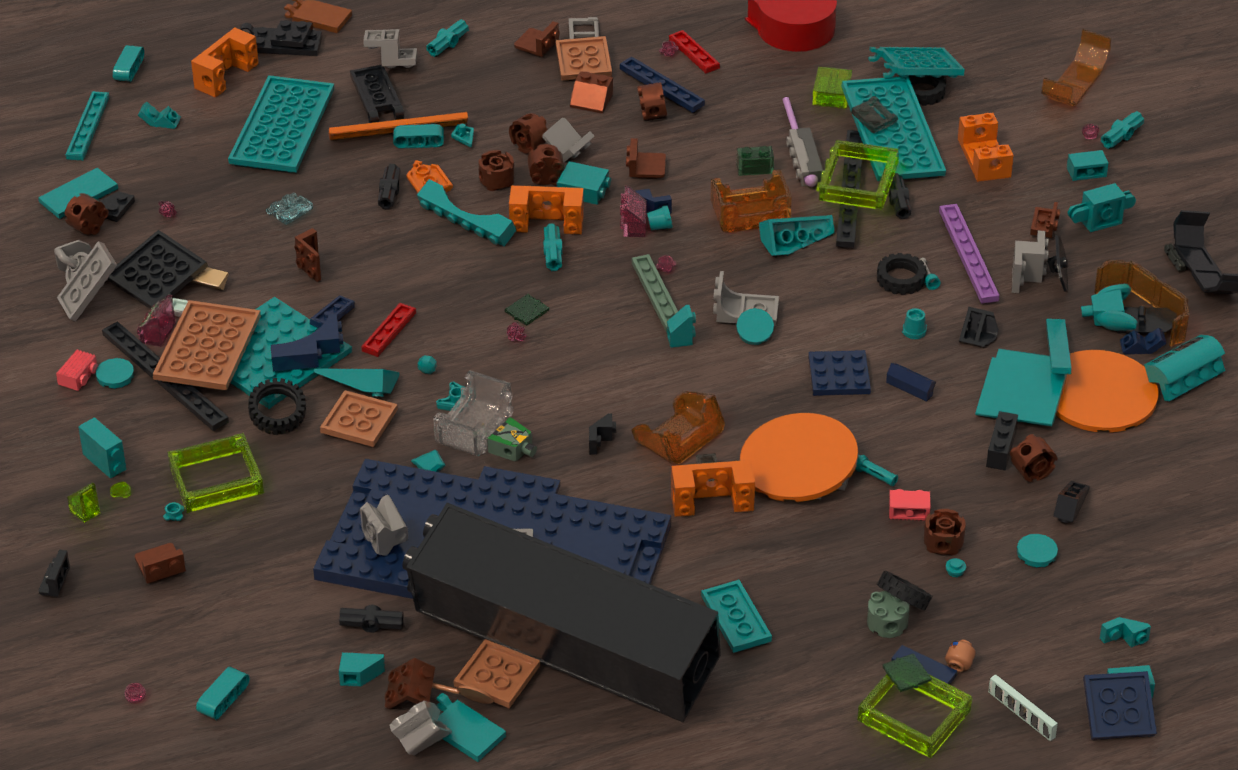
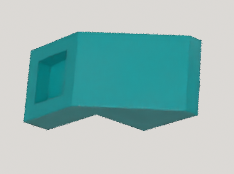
M148 102L142 105L138 113L141 119L153 127L175 129L181 118L169 106L159 112Z
M1118 617L1102 624L1100 639L1105 644L1122 637L1132 648L1149 641L1151 626L1148 623Z

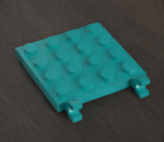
M870 47L869 49L871 52H875L874 56L868 57L870 62H876L880 57L887 62L884 63V67L890 68V71L883 73L884 78H891L895 73L900 77H909V75L925 77V75H931L939 78L942 75H948L949 77L956 78L958 75L964 76L965 69L945 48Z

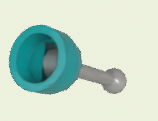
M923 257L920 258V260L924 262V265H926L927 260ZM926 265V287L929 290H935L941 284L940 279L937 275L931 274Z

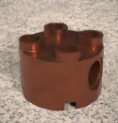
M661 82L637 86L638 94L642 96L639 98L643 120L667 116Z
M528 113L512 122L513 124L509 127L511 142L513 145L517 144L519 147L517 149L520 152L529 153L532 149L533 151L537 149V146L547 143L542 137L547 131L546 120L543 116L539 117L536 114Z
M539 145L534 151L532 149L527 157L532 181L535 184L557 185V181L564 171L562 153L554 145Z
M493 150L481 155V159L478 161L479 179L486 186L487 190L495 191L496 189L513 185L514 160L509 153L505 152V154H502L500 150Z
M80 193L79 195L81 196H74L67 204L65 209L67 220L65 219L69 226L83 234L96 235L100 231V227L109 212L102 202L88 194Z
M1034 434L1028 435L1023 442L1010 451L1013 465L1024 479L1029 482H1033L1032 479L1039 481L1047 477L1056 466L1054 462L1058 459L1045 440L1041 437H1036Z
M937 509L934 511V514H928L924 528V543L927 546V551L930 553L957 555L963 546L966 523L963 516L962 518L959 517L958 512L950 509Z

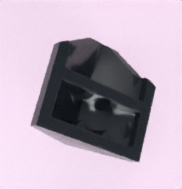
M968 307L959 342L984 348L995 341L999 329L994 313Z

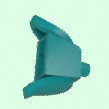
M1128 284L1112 285L1102 289L1098 294L1092 295V305L1081 306L1082 317L1093 316L1094 325L1103 326L1109 330L1126 331L1136 329L1137 320L1124 312L1123 300L1130 294L1131 287Z

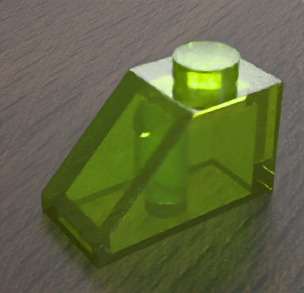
M94 483L82 487L67 497L69 511L83 523L100 513L96 485Z

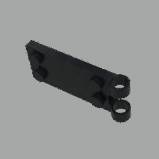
M243 23L240 27V30L247 29L250 31L247 33L256 36L258 53L318 56L322 31L312 30L304 47L271 45L270 39L276 28L253 27L250 23Z
M376 65L350 70L351 79L368 115L369 123L379 122L378 112L393 110L395 120L404 118L403 106L397 97L384 66Z

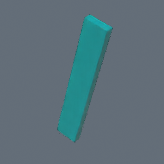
M92 91L65 154L66 159L84 160L110 98L108 92Z
M1046 319L1051 373L1071 374V360L1065 319Z

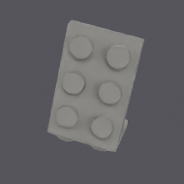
M720 271L719 277H716L715 288L718 289H714V300L717 303H714L713 314H717L716 322L737 323V319L743 312L748 309L757 308L768 312L773 319L774 326H776L779 296L736 293L726 286L724 271Z

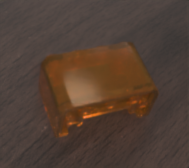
M781 170L772 171L773 176L769 180L763 179V186L730 190L729 184L723 185L720 178L711 179V203L723 232L759 229V222L768 219L791 218L792 196Z

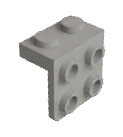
M561 118L542 137L548 144L556 146L561 151L563 162H565L570 157L572 159L576 158L581 153L579 151L581 148L585 150L592 144L590 140L594 135L589 131L585 136L581 137L565 118Z

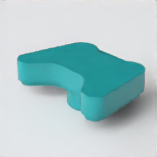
M451 382L449 384V396L438 399L436 401L437 408L459 412L471 397L470 390L456 382Z

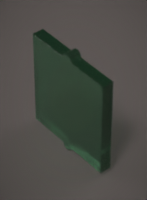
M529 294L505 309V312L512 316L514 320H518L526 326L549 311L548 306Z
M914 654L902 658L897 657L896 660L882 665V668L900 692L911 688H918L922 684L931 682L932 679Z

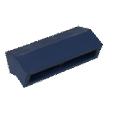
M891 363L886 378V383L926 402L933 396L936 381L897 363Z

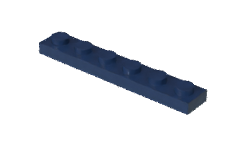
M632 56L620 63V70L645 85L661 82L664 96L692 113L705 105L703 98Z

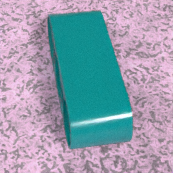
M131 45L124 47L113 69L114 80L132 82L144 59V47Z
M439 124L400 125L394 128L393 143L397 148L440 147L444 143V129Z
M231 666L226 668L199 698L196 710L215 720L219 719L247 688L250 676Z

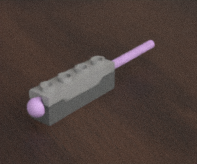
M784 97L783 103L791 125L789 137H786L787 147H790L789 153L790 158H793L796 178L800 180L801 186L813 187L815 185H822L823 168L811 129L798 128L788 97Z

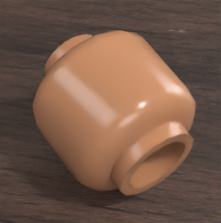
M954 641L947 651L945 660L948 667L957 670V672H963L971 667L976 652L969 641Z

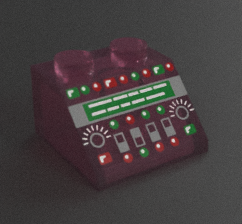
M167 295L154 304L150 311L146 313L143 322L138 325L137 334L143 344L161 347L175 326L172 295Z

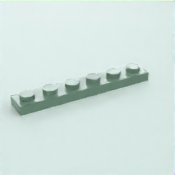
M650 255L633 257L632 265L667 333V321L678 310Z

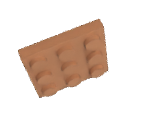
M606 36L556 40L561 80L576 79L580 71L612 76Z
M345 390L320 426V432L374 447L397 412L398 406L395 403Z
M485 639L454 679V687L470 686L490 694L494 698L493 702L510 708L539 669L540 660Z

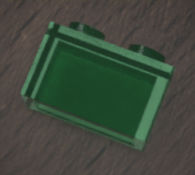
M772 146L737 148L736 166L738 176L773 174L774 154Z

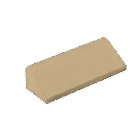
M207 267L191 282L224 290L229 273Z

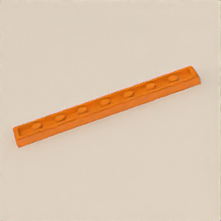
M463 112L329 128V140L393 133L394 128L400 125L439 124L442 127L457 126L462 123L466 125L468 114Z

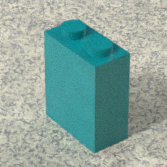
M570 161L557 181V187L583 188L584 202L598 205L601 198H604L605 190L611 185L608 169Z
M95 417L78 426L82 452L88 460L110 479L127 470L122 440Z

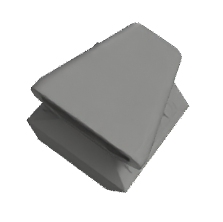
M389 495L382 497L377 508L368 502L360 508L361 527L364 536L371 542L377 554L387 556L393 546L408 540V528Z
M428 701L414 705L406 714L397 717L389 725L391 732L400 740L409 755H416L452 733L445 724L438 720L440 710L434 703Z

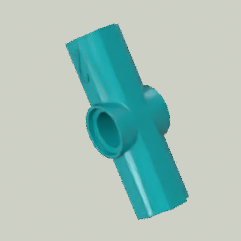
M460 19L448 29H440L437 37L426 45V50L431 56L435 57L447 47L454 48L459 38L469 31V26L464 20Z
M1136 111L1122 121L1117 119L1111 129L1101 136L1103 146L1109 149L1123 139L1129 140L1134 131L1144 124L1142 114Z
M552 223L544 227V256L546 268H549L551 271H558L562 267V239H560L559 227Z

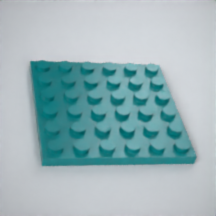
M276 297L256 308L255 310H260L261 317L230 383L250 396L255 386L258 387L260 382L265 384L267 379L273 382V378H277V382H280L281 378H283L285 383L290 380L293 382V385L297 384L300 388L317 377L319 374L314 373V368L273 371L271 345L299 340L312 334L319 328L310 325L309 318ZM343 341L344 345H340V353L321 354L322 359L318 360L319 367L316 368H330L352 353V346ZM272 394L264 397L259 403L270 409L287 396Z

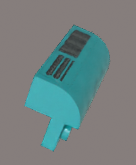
M1199 335L1144 364L1149 382L1159 383L1164 401H1170L1223 373L1225 368L1221 356L1225 354V351L1214 337Z

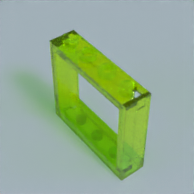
M836 140L834 147L830 149V158L826 159L825 170H822L821 182L817 184L816 191H819V200L882 210L899 163V149ZM839 156L885 162L886 166L877 192L829 185Z
M244 433L167 452L169 467L187 513L264 493L263 479ZM242 453L251 475L250 477L187 492L178 468Z
M899 659L858 706L857 720L879 731L881 734L891 737L900 744L906 745L918 753L931 758L971 711L972 696ZM896 681L953 709L930 737L874 709L875 705Z

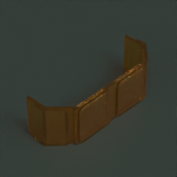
M1083 29L1081 42L1073 62L1058 81L1044 78L1041 93L1047 98L1075 107L1101 74L1110 53L1111 38Z
M1109 259L1097 268L1094 294H1098L1102 289L1112 285L1128 284L1133 293L1152 306L1168 308L1177 314V318L1173 320L1169 346L1172 347L1185 340L1189 320V304L1185 295L1169 284L1163 283L1147 269L1132 261L1125 262L1123 260Z

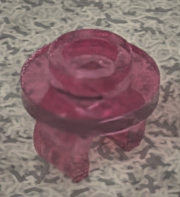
M513 322L507 328L506 334L511 341L515 339L524 341L527 336L523 333L525 328L519 326L516 322Z

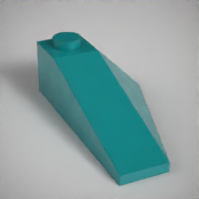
M832 215L768 219L759 222L761 241L771 256L791 254L835 233Z
M314 368V373L361 391L372 393V397H383V394H391L400 375V372L386 369Z

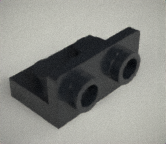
M59 550L57 556L49 564L38 590L40 595L59 596L70 569L67 550Z

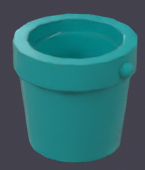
M667 205L647 213L651 231L673 228Z
M913 308L907 311L902 333L910 339H921L927 332L925 313L921 309Z

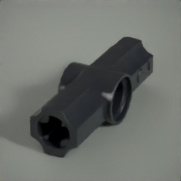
M389 164V166L385 167L383 178H380L378 206L384 210H389L390 207H393L395 196L399 193L401 171L396 164Z
M893 173L890 177H887L890 205H893L897 217L907 219L911 215L909 190L905 188L902 176L898 173Z
M368 605L364 609L340 608L339 625L361 627L364 631L370 633L378 631L379 628L401 630L403 628L404 613L384 611L376 605Z

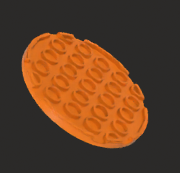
M1083 350L1070 353L1071 374H1067L1056 413L1058 418L1083 430L1092 432L1109 430V433L1125 431L1126 428L1131 426L1136 427L1152 415L1157 406L1158 386L1157 383L1149 382L1143 365L1125 355L1105 350Z
M796 413L775 418L757 428L745 441L741 450L740 461L751 460L756 492H761L768 495V498L779 501L787 499L800 502L823 497L841 487L842 483L847 478H850L855 471L858 447L852 432L836 419L815 413Z

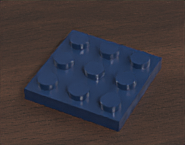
M865 350L809 352L808 359L813 396L870 394L871 387Z
M1148 671L1084 675L1083 681L1091 740L1144 737L1157 734Z

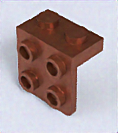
M552 21L544 31L529 28L514 43V47L542 57L556 43V40H559V23Z
M631 138L630 145H627L626 167H629V177L663 178L665 176L666 154L638 152V138Z
M311 228L295 237L296 264L310 278L319 282L321 281L317 231Z
M167 543L135 554V560L146 583L186 571L184 554L181 549L176 550L173 543Z
M413 658L393 669L388 675L389 684L384 697L385 707L390 709L405 700L415 704L423 701L430 702L435 667Z

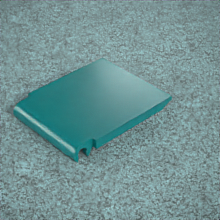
M998 349L996 358L992 357L975 415L997 418L999 411L1017 414L1019 422L1052 426L1067 374H1052L1050 356Z

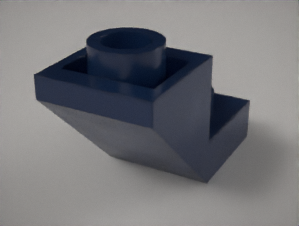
M650 189L632 191V206L634 208L649 213L667 205L670 214L672 213V199L670 195L652 197Z
M1160 328L1150 332L1146 337H1143L1134 330L1120 340L1124 354H1152L1167 344L1164 331Z

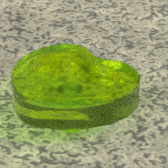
M118 482L110 488V495L112 497L127 498L131 495V487L126 482Z

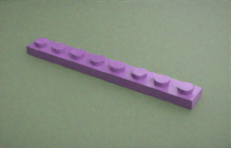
M958 205L940 206V215L981 304L999 301V293Z

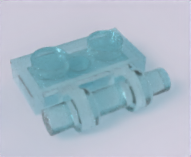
M293 192L290 195L286 194L283 196L282 200L271 203L266 212L269 215L274 213L275 218L287 225L312 210L313 203L301 195L297 197V194Z

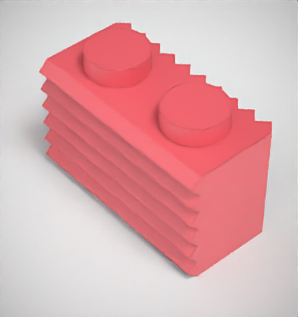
M77 349L56 373L58 385L79 391L82 386L87 384L89 377L96 373L98 367L96 356Z
M890 490L889 519L926 520L927 515L930 514V491Z

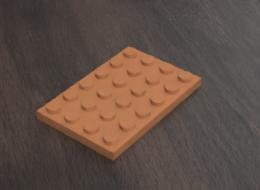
M188 300L153 372V380L227 390L261 317L260 310Z

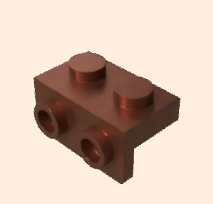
M1054 202L1053 209L1035 207L1030 235L1037 236L1039 230L1045 231V237L1052 238L1053 231H1057L1061 209H1057L1058 202Z

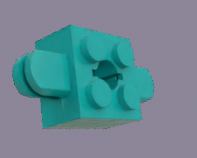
M1114 183L1084 191L1082 203L1071 206L1067 213L1074 223L1082 222L1089 232H1094L1122 224L1124 210L1132 208L1136 203V198L1129 190L1122 192Z

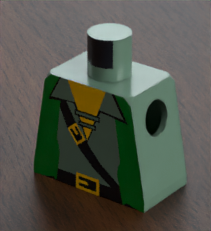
M510 417L487 438L489 453L512 461H518L524 454L533 457L537 451V447L532 445L531 431Z

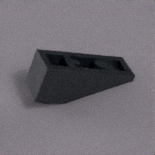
M1070 481L1058 494L1053 517L1058 518L1059 521L1064 523L1073 522L1079 514L1090 486Z

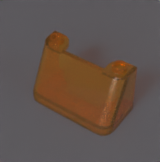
M682 391L673 401L675 414L654 430H650L646 424H638L631 429L634 439L673 464L682 463L719 435L724 429V418L714 394Z

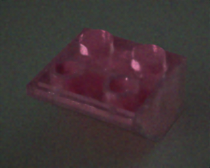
M625 186V193H621L620 229H624V237H645L647 200L631 187Z

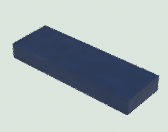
M339 295L311 317L309 324L320 328L327 320L329 314H337L338 321L355 307V301Z
M903 645L891 659V663L945 689L948 688L957 676V670Z

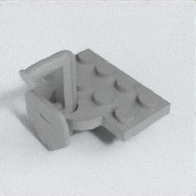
M76 240L59 246L54 250L57 267L59 270L66 272L65 278L67 281L66 286L57 299L69 319L75 322L117 266L105 244L99 241L93 249L88 243Z

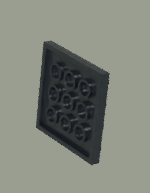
M158 230L120 261L107 279L149 309L154 307L159 301L162 304H157V307L153 310L157 311L160 305H164L208 267V264L205 260Z

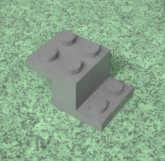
M399 29L365 30L364 47L369 49L381 47L382 66H386V68H395L396 66L410 68L416 65L417 48L400 49Z
M1038 230L1036 242L1015 241L1012 266V293H1019L1020 286H1023L1024 282L1041 283L1042 275L1046 276L1048 239L1045 238V231Z

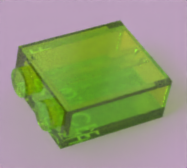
M818 67L813 89L812 105L847 108V100L841 84L842 81L852 80V70Z

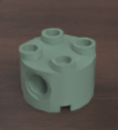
M886 591L873 592L868 601L867 626L873 633L875 631L878 633V636L884 638H893L903 634V630L908 627L909 604Z

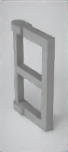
M569 18V38L599 37L598 18ZM573 25H594V32H574Z

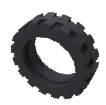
M909 75L912 85L927 83L935 87L929 91L914 89L918 102L922 106H927V104L934 105L935 102L939 103L944 98L946 79H944L943 75L939 78L931 75H925V77Z
M902 253L890 254L888 257H883L882 261L880 260L878 263L877 282L887 292L891 291L892 294L901 293V295H906V293L913 294L914 291L918 292L925 285L926 265L916 256L913 257L907 253L906 255ZM894 269H907L915 273V276L909 279H897L890 276L888 272Z
M883 571L877 583L886 592L922 610L927 609L933 597L925 590L888 571Z

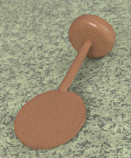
M437 683L432 684V688L461 694L479 703L491 704L494 701L490 694L474 687L458 686V688H453Z

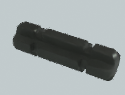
M1171 243L1169 245L1166 244L1164 251L1179 272L1185 271L1187 266L1176 252L1174 245Z

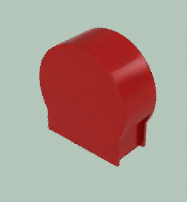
M748 0V17L745 18V21L757 29L763 41L775 48L793 52L810 51L826 45L833 38L836 25L837 0Z

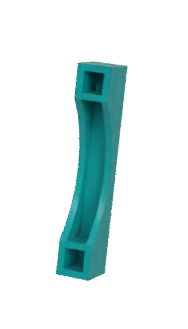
M430 179L417 194L420 201L419 204L424 209H431L438 216L443 215L447 217L450 222L458 223L468 231H474L479 237L488 238L495 245L505 246L517 231L513 221L500 214L475 215L460 210L449 200L444 187Z

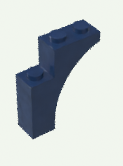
M329 314L325 323L318 330L304 338L288 343L272 344L271 358L273 371L319 367L318 360L322 359L321 354L340 353V345L344 344L343 334H339V332H342L341 321H337V314Z

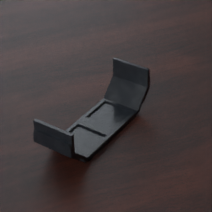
M1181 210L1173 223L1174 246L1184 264L1190 269L1191 275L1201 290L1205 293H1238V274H1222L1204 247V225L1210 213Z

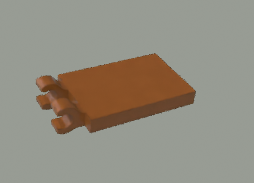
M292 0L295 1L293 5L287 4L284 7V10H288L284 15L286 18H292L293 21L311 22L315 28L338 33L352 16V10L316 0Z

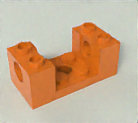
M234 27L191 61L194 89L216 98L226 90L224 73L228 68L235 66L249 72L257 66L259 62L256 36Z
M994 113L968 115L959 118L958 141L977 182L1011 178L1014 155L1009 144L999 145L997 142L998 121Z
M511 185L509 219L513 221L516 232H528L529 219L564 220V234H582L584 219L583 188ZM549 201V202H551L552 204H551V205H545L543 202Z
M751 460L671 466V497L675 517L695 515L693 498L731 496L734 512L754 511L755 479Z

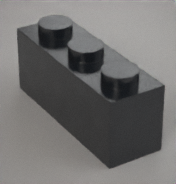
M999 411L988 448L986 467L1006 471L1017 430V414Z

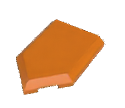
M415 160L413 168L406 175L417 193L429 179L442 185L446 192L453 188V184L440 166L436 164H431L430 166L422 164V161Z

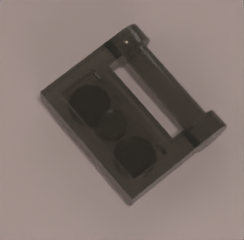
M872 96L868 101L853 107L851 111L872 133L889 127L898 120V117L894 113H890L876 96ZM873 107H875L884 117H886V119H883V118L873 109Z

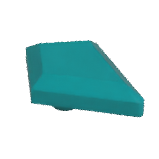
M463 123L458 124L451 137L472 147L474 128L467 127Z
M437 450L411 460L419 469L439 472L446 466Z

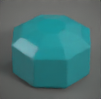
M424 355L419 359L418 369L422 373L431 374L436 370L437 361L432 356Z

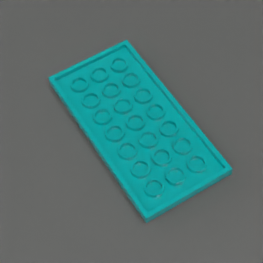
M268 75L228 157L229 164L297 173L334 92V83Z
M909 77L842 81V90L877 181H886L887 177H890L893 173H898L903 179L945 176V166Z

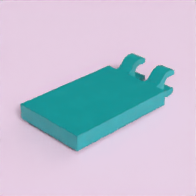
M441 693L436 698L439 701L436 705L437 708L444 711L439 715L438 720L452 731V733L442 739L475 761L479 762L506 737L504 729L459 700L452 703L444 693Z

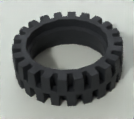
M273 378V382L267 379L265 384L260 382L258 387L255 386L253 392L250 393L248 403L250 419L255 426H258L259 430L262 431L265 428V433L270 434L272 430L273 434L278 435V431H281V434H286V429L288 432L293 431V427L298 428L299 423H302L303 418H305L306 398L303 395L302 389H299L297 384L293 385V382L290 380L285 383L283 378H281L280 382H277V378ZM283 394L295 401L296 410L288 417L274 419L263 415L259 411L258 404L260 400L268 395Z

